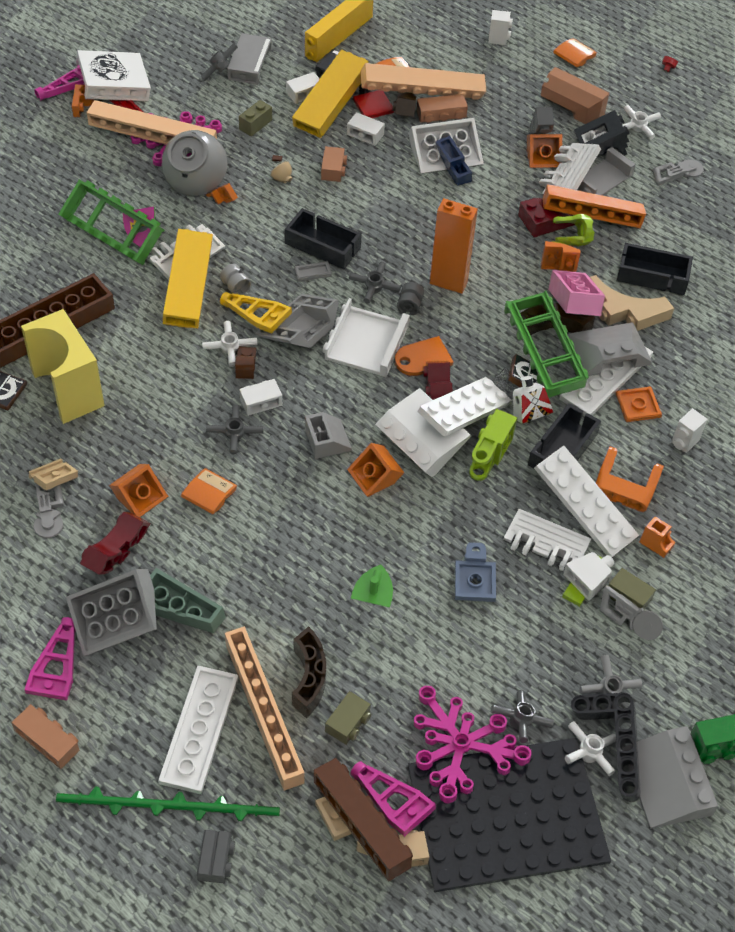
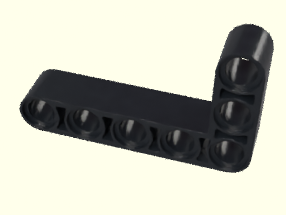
M628 693L575 696L571 701V708L578 719H615L619 791L622 798L627 802L637 801L641 791L636 711L632 696ZM623 702L630 703L629 707L625 709L619 706ZM602 703L608 704V707L604 710L598 709V706ZM581 704L587 705L583 711L576 710ZM623 723L631 724L629 729L620 728ZM626 743L633 745L628 751L622 749V746ZM630 764L634 766L631 772L623 771L625 765ZM627 786L635 787V791L631 794H626L624 789Z

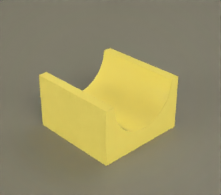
M64 309L21 326L32 374L35 378L51 375L59 416L63 424L104 406L97 360Z

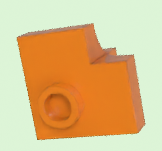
M654 517L645 527L639 543L665 558L675 544V541L670 537L672 526Z

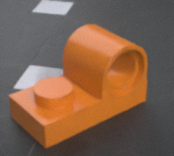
M75 84L72 101L73 117H80L81 112H84V106H91L95 100L85 99V85Z

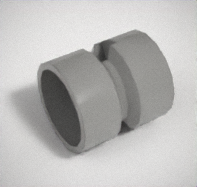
M237 264L227 265L220 273L221 281L232 294H239L237 291L239 289L243 293L250 290L252 282Z

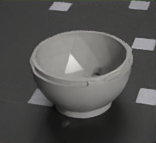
M199 130L181 132L174 136L164 149L162 155L164 177L168 184L181 194L198 196L210 193L217 188L225 176L228 162L227 154L222 144L209 133Z

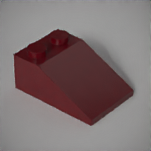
M532 198L520 202L518 216L533 238L575 225L574 223H553V218L573 215L544 209L542 198Z

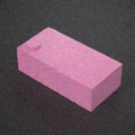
M552 270L548 290L566 313L601 316L605 295L586 273Z

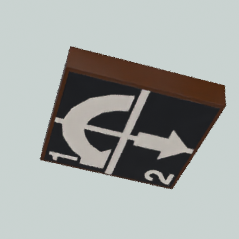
M515 354L512 358L508 381L521 388L523 387L521 378L532 376L533 383H537V370L531 369L530 361Z
M0 371V408L9 411L27 386L26 380Z

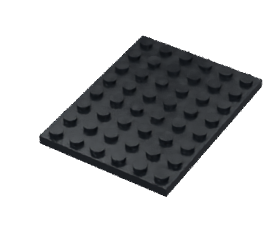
M577 738L525 745L530 748L532 753L530 762L520 766L514 759L503 757L511 764L510 772L507 775L498 773L497 764L487 753L479 752L463 755L460 768L467 778L473 781V791L469 794L462 793L460 783L456 780L457 798L449 804L444 803L439 798L440 786H432L429 782V777L432 772L440 771L450 766L453 757L441 758L433 762L432 767L428 770H421L417 767L416 762L408 763L412 787L422 792L436 804V809L420 823L421 831L425 833L429 853L428 865L434 893L611 863V857L583 758L570 764L565 761L566 755L580 749ZM434 777L433 780L438 781L439 778ZM447 778L443 779L442 784L447 782ZM467 784L463 785V786L466 787V788H469V787H470V786L467 785Z

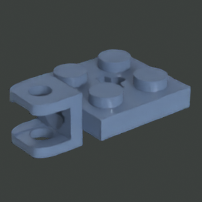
M468 543L464 561H455V600L496 601V562H486V547L483 543ZM478 548L480 551H472V549ZM473 578H477V581H480L481 583L475 585L470 581H472Z

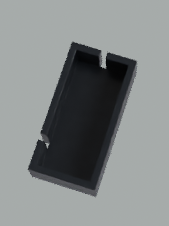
M303 208L284 229L285 244L323 261H328V263L342 269L346 268L352 257L361 248L362 233L320 215L316 217L315 229V213Z
M625 243L616 281L661 291L669 289L671 293L685 295L690 279L693 256Z
M568 403L542 436L541 441H538L531 450L528 466L534 469L562 446H565L578 461L598 435L601 420L586 413L583 424L580 426L583 410Z

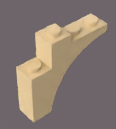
M596 275L590 277L605 295L602 313L599 317L608 326L626 320L627 323L633 322L638 331L672 318L674 307L665 296L653 299L627 296L608 287Z

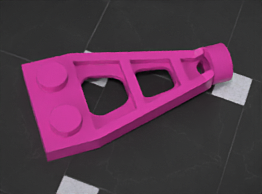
M80 65L47 86L34 89L36 97L42 101L75 89V84L85 85ZM74 77L80 79L71 83L68 82L70 79Z
M62 618L57 630L34 664L24 689L26 694L68 700L73 683L76 631L72 618ZM57 642L68 643L65 655L53 653ZM51 660L63 662V673L60 676L44 673V669Z
M362 761L356 763L350 772V775L361 784L378 810L384 814L387 822L404 837L436 809V804L419 790L365 765ZM378 780L389 786L382 794H378L372 788V785ZM394 793H399L408 798V801L398 810H393L387 803V799Z

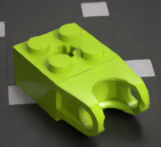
M496 409L493 415H489L486 421L487 426L480 430L479 440L472 452L473 462L469 470L471 478L478 481L484 480L494 464L499 465L513 440L517 422L516 416ZM475 469H481L484 473L482 475H476L473 471Z

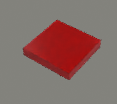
M383 90L353 96V101L362 115L376 118L394 113L392 111L393 106Z

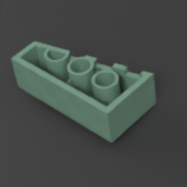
M155 568L150 575L154 587L156 616L211 633H215L226 618L222 606L163 571Z

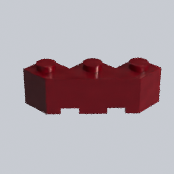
M426 361V366H423V377H426L427 380L425 393L432 400H435L453 392L452 382L450 381V362Z

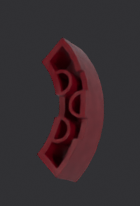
M123 512L118 517L114 528L105 538L94 545H88L83 551L80 564L99 575L113 571V566L117 563L121 565L130 554L128 549L138 544L144 537L151 523L133 513Z

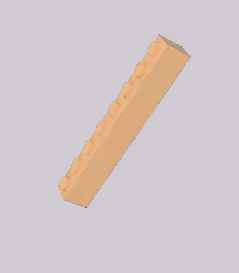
M365 63L361 69L362 88L368 90L409 92L413 94H428L429 96L463 94L465 98H472L473 100L482 98L486 93L485 74Z
M94 100L87 111L88 125L166 145L174 136L188 130L203 131L217 139V132L213 129Z
M245 626L226 632L225 643L283 791L304 784V770Z

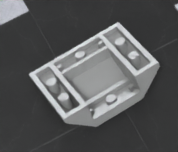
M300 294L288 305L293 307L292 314L272 334L259 329L255 335L307 348L313 347L318 340L326 336L334 327L339 302L337 299Z
M633 322L567 334L569 339H572L576 354L580 355L581 364L587 370L588 376L601 374L604 364L631 360L635 368L652 365L650 356Z

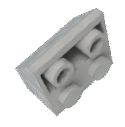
M324 412L305 416V432L315 459L352 451L341 419Z

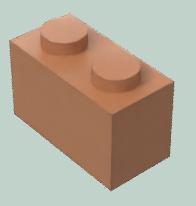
M325 146L321 167V180L341 182V177H345L346 167L343 166L347 165V155H344L345 148Z

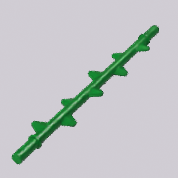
M96 786L89 795H82V793H57L56 802L108 805L113 815H117L124 806L150 808L154 816H158L163 809L193 811L196 820H201L206 812L234 813L238 821H242L247 814L255 816H280V807L258 806V804L256 806L227 804L224 796H219L214 803L186 801L182 792H178L173 800L144 799L141 791H136L131 798L103 796L100 788Z

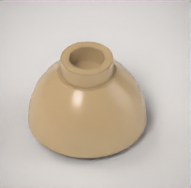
M287 161L282 162L271 171L270 176L284 184L291 181L292 167Z

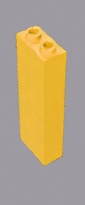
M345 0L305 32V56L309 60L318 62L373 17V0Z
M340 50L292 116L293 126L321 138L361 84V69L365 63H369L368 60Z
M178 229L162 324L185 328L199 327L213 234Z

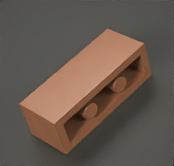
M463 94L417 99L416 111L420 123L467 117L468 106Z
M30 704L11 722L14 731L58 768L62 769L80 751L79 741L72 733H65L63 727L56 720L51 721L48 719L44 710L39 707L36 709Z

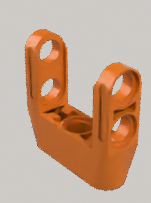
M610 446L599 471L596 484L610 501L615 503L617 501L622 503L623 506L645 512L651 502L664 466L658 463L654 465L646 487L611 475L610 471L617 455V448Z

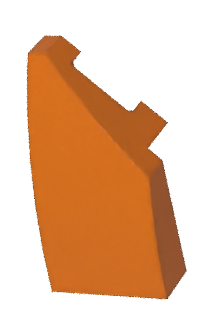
M230 183L206 194L208 197L212 196L217 204L223 201L229 203L238 198Z

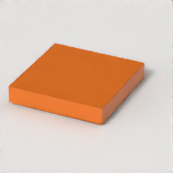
M651 386L616 391V397L626 422L662 417Z

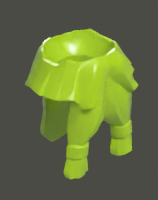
M585 214L553 218V223L556 224L574 223L578 236L556 237L555 241L551 242L569 246L577 245L578 247L587 245L594 240L595 232L592 226L594 221Z

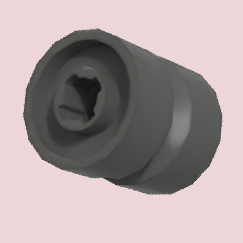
M414 282L405 283L402 286L397 309L404 314L408 311L410 312L409 315H416L419 312L424 296L423 287Z

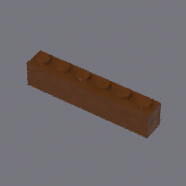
M334 758L314 769L315 785L388 882L411 869L413 857L411 849L407 845H403L397 831L394 828L391 829L387 824L384 814L376 810L370 796H365L359 782L351 778L346 765L341 764L337 758Z

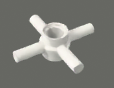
M626 105L624 110L632 119L631 122L623 124V126L626 125L628 129L632 128L636 132L643 131L652 140L655 134L647 127L648 122L660 119L661 114L658 112L648 116L642 111L634 112L629 105Z
M225 321V333L221 336V341L203 342L202 346L203 350L221 348L225 354H228L229 366L234 367L236 361L235 353L238 351L239 346L257 345V338L238 339L237 334L232 332L231 322Z
M575 721L571 722L568 727L581 744L579 750L565 756L566 763L570 764L581 758L587 763L597 761L608 776L613 775L615 769L602 753L604 747L616 742V734L613 733L604 738L596 734L586 736Z

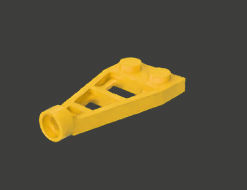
M224 292L220 298L222 306L232 309L256 328L271 334L292 314V307L276 301L234 293L230 294L228 292ZM243 303L251 304L246 310L240 308ZM258 308L269 309L261 318L253 314Z

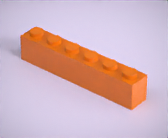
M547 184L542 198L543 207L547 210L572 215L585 214L592 219L641 228L646 216L644 204L549 184Z

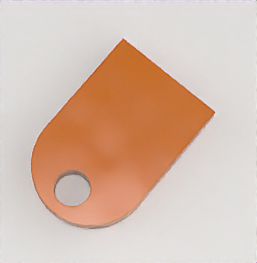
M439 336L403 346L395 355L397 369L409 376L422 375L423 366H426V361H448L450 366L454 363ZM407 360L409 364L402 365L400 361Z

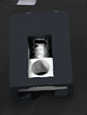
M616 110L574 129L579 143L597 144L600 146L601 150L597 157L607 153V150L611 147L614 149L618 148L619 152L624 156L628 155L625 148L628 147L627 143L630 142L627 137L630 133L627 126L622 125L625 122L621 114L617 115Z

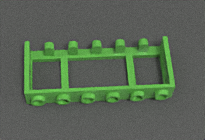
M79 179L58 215L143 265L161 233L165 231L160 227L161 223L153 218L148 220L147 215L143 212L138 211L136 213L131 205L127 203L123 205L120 203L122 200L114 195L109 197L107 196V191L102 188L97 190L95 189L96 185L90 181L83 182ZM89 192L101 200L86 223L74 216V213L86 193ZM106 203L136 220L135 225L123 244L93 227ZM143 224L150 228L151 231L138 253H136L129 246Z
M545 290L543 293L514 301H506L504 312L505 314H511L510 324L511 326L516 325L517 339L523 340V352L525 355H530V367L532 370H537V383L544 385L548 398L584 388L589 378L588 372L583 368L581 357L579 354H576L572 339H569L567 328L565 325H562L560 314L555 310L553 299L551 296L549 297L547 291ZM543 304L547 312L546 314L523 320L519 310ZM550 320L566 354L542 361L526 326ZM570 361L577 377L552 383L545 367Z

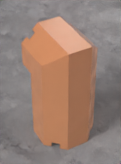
M554 67L548 73L547 78L549 80L542 85V97L572 111L574 119L584 124L605 115L609 92L557 67Z

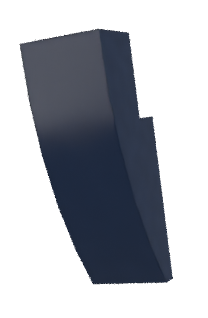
M451 136L435 141L440 156L456 185L459 186L472 182V171L465 163L464 155Z

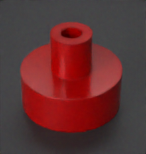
M664 56L662 64L665 67L663 70L669 72L670 68L675 69L678 61L672 57Z

